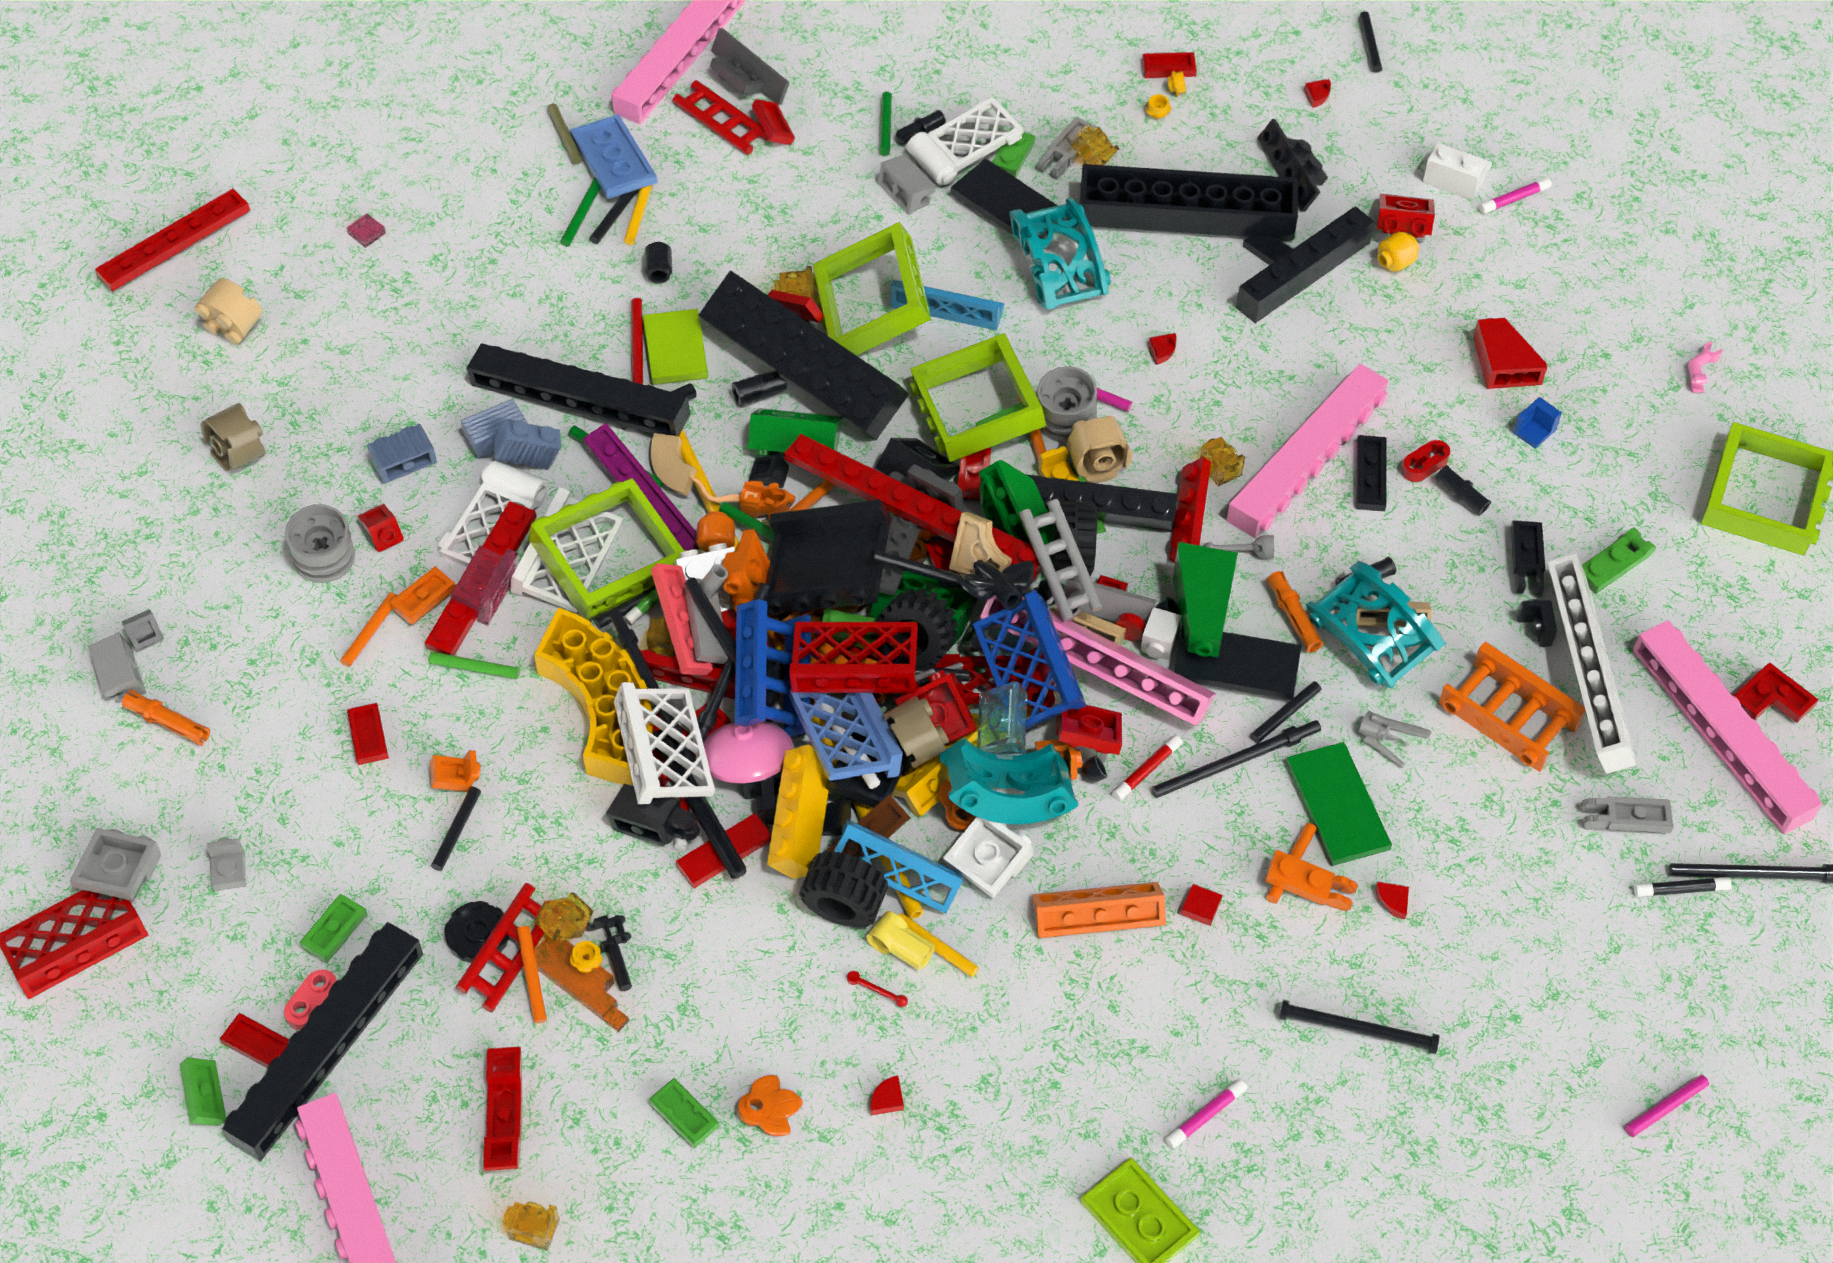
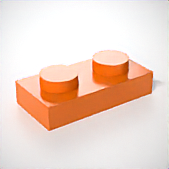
M434 566L391 600L390 604L395 612L412 625L456 590V585L454 581Z

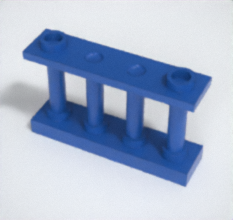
M757 599L737 605L735 725L745 727L770 719L784 723V731L787 732L790 738L807 734L789 698V689H791L789 672L790 664H792L795 622H811L810 615L806 614L782 622L767 617L766 601ZM767 630L785 635V652L767 646ZM802 632L801 638L808 644L811 643V632ZM806 655L799 661V664H810L811 655ZM766 659L785 664L784 681L766 676ZM766 689L784 694V711L766 706ZM810 697L800 698L802 702L810 704Z

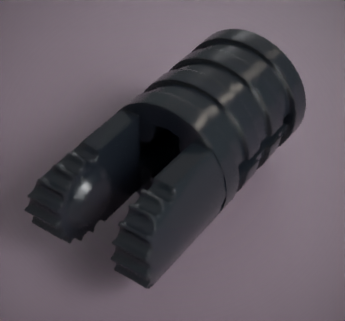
M771 371L755 375L754 377H748L738 382H732V392L737 405L741 407L745 404H751L752 402L777 395L786 390L788 384L777 371Z

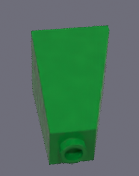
M1178 542L1173 585L1179 613L1182 615L1181 622L1188 652L1204 657H1218L1237 561V552Z

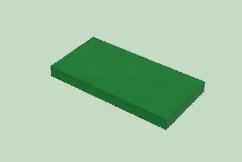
M1345 742L1287 757L1286 765L1311 821L1317 827L1316 832L1332 866L1391 850L1392 843Z

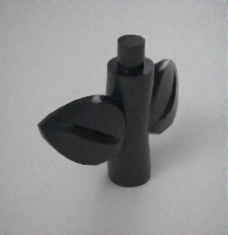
M977 560L973 565L975 574H960L956 579L974 597L991 599L993 596H996L1007 610H1013L1022 602L1020 591L1027 589L1033 580L1034 564L1033 561H1023L1013 564L1001 572L992 563Z

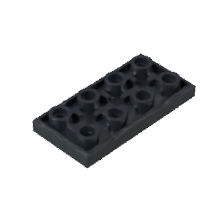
M987 158L952 185L950 194L1012 235L1010 211L1020 209L1024 213L1058 206Z
M1182 626L1174 673L1200 685L1292 700L1295 692L1302 645L1223 632L1218 657H1204L1188 652Z

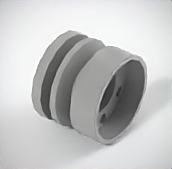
M1072 366L1057 367L1048 371L1040 379L1037 387V398L1042 406L1046 426L1040 429L1052 440L1067 443L1068 437L1072 432V426L1076 422L1097 418L1096 382L1089 373Z
M313 504L301 508L291 516L286 525L285 537L296 571L304 579L315 583H328L340 579L349 572L355 560V549L346 518L337 508L326 504Z

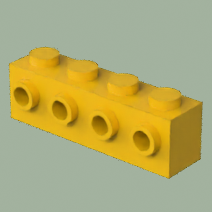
M809 744L785 751L767 862L768 866L792 879L806 876L813 858L820 851L829 792L826 789L829 779L814 748Z

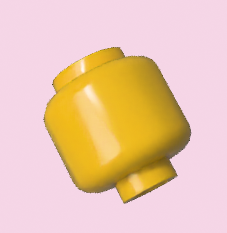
M1397 232L1379 243L1378 262L1382 267L1392 272H1398L1416 261L1419 251L1418 243L1412 235L1405 232Z

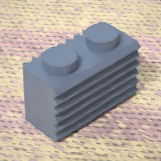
M514 399L461 420L463 434L477 458L481 459L482 456L486 457L494 454V436L496 437V433H498L504 419L527 423L526 418Z
M504 419L498 433H496V437L494 436V456L497 461H507L508 463H518L519 465H529L530 467L534 466L535 468L540 467L541 469L545 468L548 470L561 450L560 430L550 426L543 427L527 424L523 421Z
M421 424L405 427L399 433L390 434L389 437H380L367 445L371 462L383 484L437 463L434 448Z

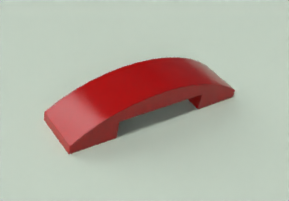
M521 1046L488 1048L486 1068L488 1083L486 1137H484L483 1169L484 1171L519 1169L522 1137Z

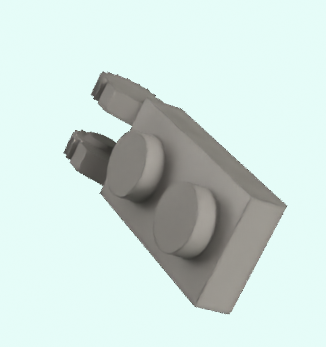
M1076 117L1050 144L1044 156L1039 160L1038 168L1042 171L1047 170L1052 164L1053 159L1056 158L1058 162L1053 167L1052 175L1056 178L1061 177L1067 166H1070L1099 134V127Z
M1608 796L1607 798H1588L1581 802V810L1585 813L1598 814L1606 811V815H1589L1582 819L1583 827L1587 830L1600 831L1608 828V830L1671 833L1673 829L1669 799Z

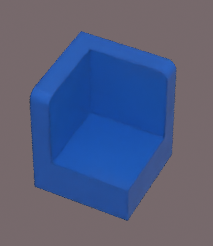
M1538 397L1518 416L1513 434L1533 448H1537L1557 430L1562 412L1541 397Z

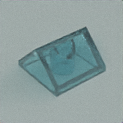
M1013 681L980 693L977 748L993 754H1025L1028 694L1019 682Z

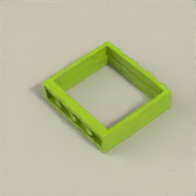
M900 222L813 263L815 276L812 278L819 292L817 302L824 315L821 319L823 327L831 339L856 356L932 320L913 240ZM895 250L908 304L843 334L831 280Z
M1005 333L910 368L914 382L909 383L914 397L920 396L917 402L922 415L928 414L929 417L926 418L928 428L931 434L937 433V436L934 437L940 453H946L949 462L1046 426L1042 406ZM1003 362L1025 408L949 437L927 389Z
M1733 422L1724 443L1701 524L1805 556L1810 544L1816 545L1820 530L1815 528L1817 524L1821 525L1826 512V508L1821 506L1822 502H1827L1832 486H1828L1827 483L1833 480V451ZM1737 448L1819 472L1804 529L1721 504Z
M633 478L624 482H616L609 489L598 494L592 493L583 501L574 505H565L557 513L548 517H539L531 524L529 541L579 614L587 620L653 588L655 583L651 569L657 563L674 565V561L681 558L680 553L685 552ZM628 501L666 557L589 593L550 536Z

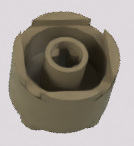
M240 403L228 407L201 422V432L205 443L211 441L214 448L211 451L212 456L221 468L227 472L238 469L266 454L264 446L259 439L263 435L260 425L256 420L250 421L244 407Z
M917 696L883 714L885 720L892 718L894 723L890 725V729L905 756L913 755L916 760L910 763L913 769L945 752L944 744L949 742L941 725L935 728L929 718L934 713L926 698L919 700Z

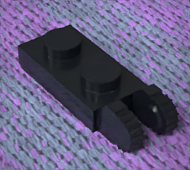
M1512 520L1511 542L1513 574H1516V593H1524L1526 588L1525 575H1534V593L1542 595L1545 572L1542 522Z

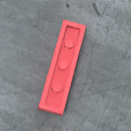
M657 563L651 569V573L681 673L707 676L713 670L711 662L696 661L684 590L686 578L682 566Z

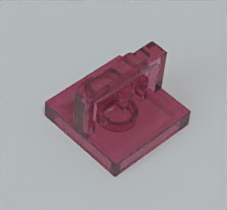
M479 545L453 590L451 598L478 611L477 621L488 626L511 587V578L517 568L519 553L507 549L504 556H501Z

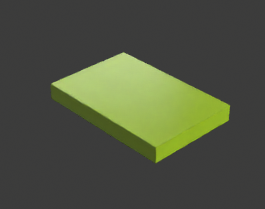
M698 308L643 315L653 385L708 378Z
M1132 1157L1080 1198V1203L1135 1263H1167L1200 1236L1201 1231Z

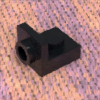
M1538 599L1522 601L1516 616L1517 622H1532V633L1534 636L1537 635L1539 647H1552L1557 633L1552 601H1540Z
M773 776L757 782L742 783L744 799H756L757 814H764L765 825H774L776 796Z

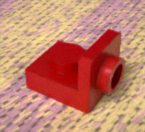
M384 503L358 515L361 526L370 535L378 552L404 540L394 514Z

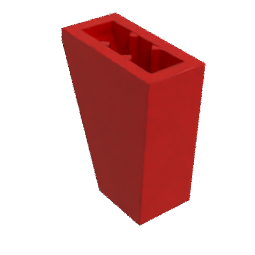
M1506 318L1477 320L1473 340L1487 389L1543 384L1548 368L1547 363Z

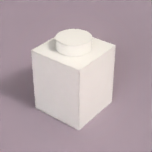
M1153 607L1142 636L1140 652L1148 654L1153 658L1169 660L1180 631L1182 615Z

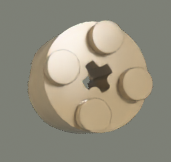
M220 278L213 283L199 300L194 310L205 320L203 326L207 331L214 335L221 332L227 340L238 345L258 321L263 311L253 297L248 300L242 295L245 291L242 287L230 280Z
M1105 416L1104 418H1095L1088 421L1080 420L1072 426V432L1067 440V449L1080 477H1085L1091 483L1106 482L1117 477L1116 472L1122 467L1126 469L1130 465L1132 452L1115 417Z

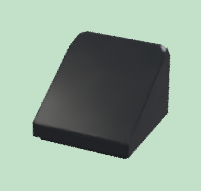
M779 454L756 458L749 481L763 482L764 486L778 483L779 488H783L789 471V465Z
M850 798L837 800L826 805L822 836L842 835V828L846 820H851Z

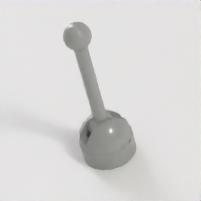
M1274 535L1260 536L1254 541V544L1213 545L1211 542H1206L1203 545L1204 547L1221 550H1254L1255 554L1260 558H1274Z

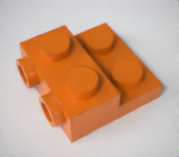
M754 529L743 530L740 543L736 547V552L726 553L722 565L728 572V577L723 582V588L730 594V600L734 605L736 613L737 605L752 601L759 584H766L770 561Z

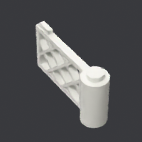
M991 97L928 134L925 132L915 134L907 144V151L937 184L948 185L956 179L957 173L961 169L1006 143L1010 146L1022 139L1023 128ZM990 108H993L997 113L996 117L982 116V113ZM966 122L976 123L974 130L961 129V125ZM980 123L993 124V131L979 130ZM998 125L1010 126L1012 128L1007 133L997 132ZM945 134L954 135L953 142L941 141L939 138ZM958 136L973 137L971 144L957 143ZM977 137L991 139V142L986 145L976 144ZM955 150L969 151V155L961 160L954 154Z
M494 460L487 464L481 474L483 484L451 533L446 532L439 542L438 548L441 549L439 551L441 556L470 567L474 561L473 559H475L482 547L473 548L470 539L484 534L489 536L496 524L487 525L485 516L498 511L503 512L509 501L534 510L546 498L549 487L547 480ZM486 494L496 497L499 504L483 509L481 506V502ZM482 517L484 527L468 532L466 526L469 521ZM468 541L470 550L461 553L451 551L455 543Z

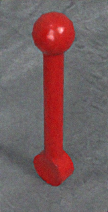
M850 971L847 975L848 983L851 985L860 984L895 1001L898 1007L903 1008L908 1004V998L905 995H896L860 978V974L857 971Z

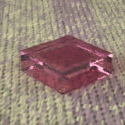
M368 213L347 227L348 235L365 248L386 234L385 227Z

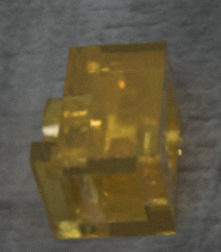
M1090 124L1081 128L1077 132L1078 137L1071 143L1084 164L1105 165L1119 150L1117 145L1112 146L1100 126L1092 128Z
M806 266V271L779 273V280H774V289L810 297L815 302L812 267Z
M1222 437L1212 438L1202 445L1200 458L1205 457L1211 462L1209 476L1218 487L1242 476L1245 463L1244 455L1237 456L1234 447L1228 445Z
M665 616L658 619L651 618L646 637L648 650L668 657L676 656ZM659 643L671 644V649L660 648L658 645Z
M572 892L569 893L567 898L544 901L535 923L554 941L582 937L594 911L579 896Z
M515 1202L513 1206H508L503 1218V1226H505L509 1240L548 1251L560 1218L556 1206L550 1205L548 1211H546L543 1206L534 1202H526V1204Z

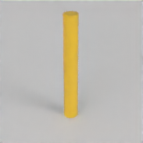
M652 185L640 188L624 238L626 244L633 245L635 243Z
M903 913L899 914L908 925V929L935 945V952L970 977L976 974L979 969L976 964Z

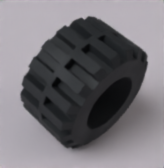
M1058 500L1089 576H1091L1094 571L1096 556L1097 507L1094 502ZM1054 523V527H1055V529H1054V541H1055V540L1061 539V537H1060V534H1059L1058 529H1057V527H1056V524ZM1066 550L1053 554L1052 564L1055 571L1072 566Z
M912 588L908 589L905 593H899L881 612L876 622H904V619H910L920 623L928 634V640L917 639L916 666L932 667L940 662L954 644L953 641L958 633L955 631V628L958 626L957 619H952L955 612L952 608L948 609L945 606L948 602L944 598L941 601L936 598L937 593L931 591L930 594H926V589L919 588L915 593ZM899 632L896 634L897 636L911 637L909 632ZM883 644V645H881L882 648H883V650L881 651V654L884 655V644Z
M825 851L816 854L813 858L799 895L802 902L811 911L830 922L856 928L868 927L875 922L888 889V881L877 868L858 857L841 852Z

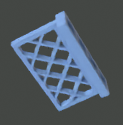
M789 689V698L829 781L882 771L885 772L887 778L899 776L903 753L872 693H844L845 698L841 701L829 696L830 693H792V689ZM810 697L817 701L812 706L802 702L800 698ZM825 703L837 709L832 714L820 709V707ZM842 711L855 715L856 718L852 722L840 717ZM813 716L826 720L827 723L822 727L811 722ZM835 724L847 729V731L842 735L830 730V728ZM853 732L865 736L866 740L862 743L850 738ZM826 737L838 743L832 748L822 744L821 740ZM845 745L858 751L855 756H852L840 750ZM865 753L875 757L877 761L869 763L860 758ZM835 758L847 763L848 766L834 769L831 762Z

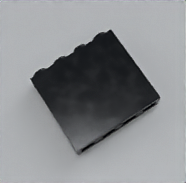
M882 500L770 514L769 524L775 533V539L766 584L771 586L766 599L767 615L877 603L883 564L871 561L870 556L874 549L886 553L891 517Z

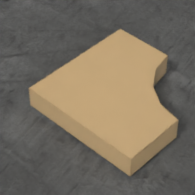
M969 512L961 513L949 570L960 574H975L973 565L977 560L990 562L1001 572L1011 566L1012 558L1002 553L995 544L992 535V521Z

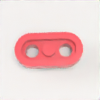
M321 969L309 974L287 1002L284 1015L291 1028L300 1031L307 1023L311 1011L317 1005H321L327 998L331 986L337 981L331 971ZM325 981L323 986L316 987L317 983ZM306 1007L303 1012L296 1013L298 1008Z

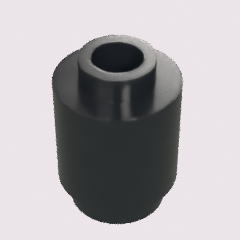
M663 242L651 243L646 246L644 251L645 273L649 280L654 283L666 282L672 274V249Z

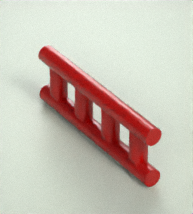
M698 80L691 84V89L694 92L684 98L680 94H676L672 99L674 104L747 155L752 153L753 146L750 143L756 138L761 137L765 141L769 140L758 122ZM702 98L712 103L704 111L694 105ZM720 111H724L731 116L723 124L712 118ZM740 123L750 129L741 137L731 131Z
M524 883L456 985V989L461 993L466 994L472 986L485 995L487 999L482 1007L493 1013L523 967L521 949L518 950L512 960L496 949L506 934L519 943L517 928L519 927L514 924V921L522 909L538 919L531 930L534 949L561 909L557 903L552 901L545 909L530 897L534 893L535 888L529 883ZM488 960L504 970L495 986L479 975Z

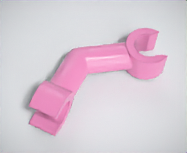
M1707 342L1702 353L1688 362L1693 393L1704 392L1703 384L1707 383V376L1702 374L1700 367L1707 362L1713 363L1720 359L1722 349L1717 352L1710 351L1713 342Z

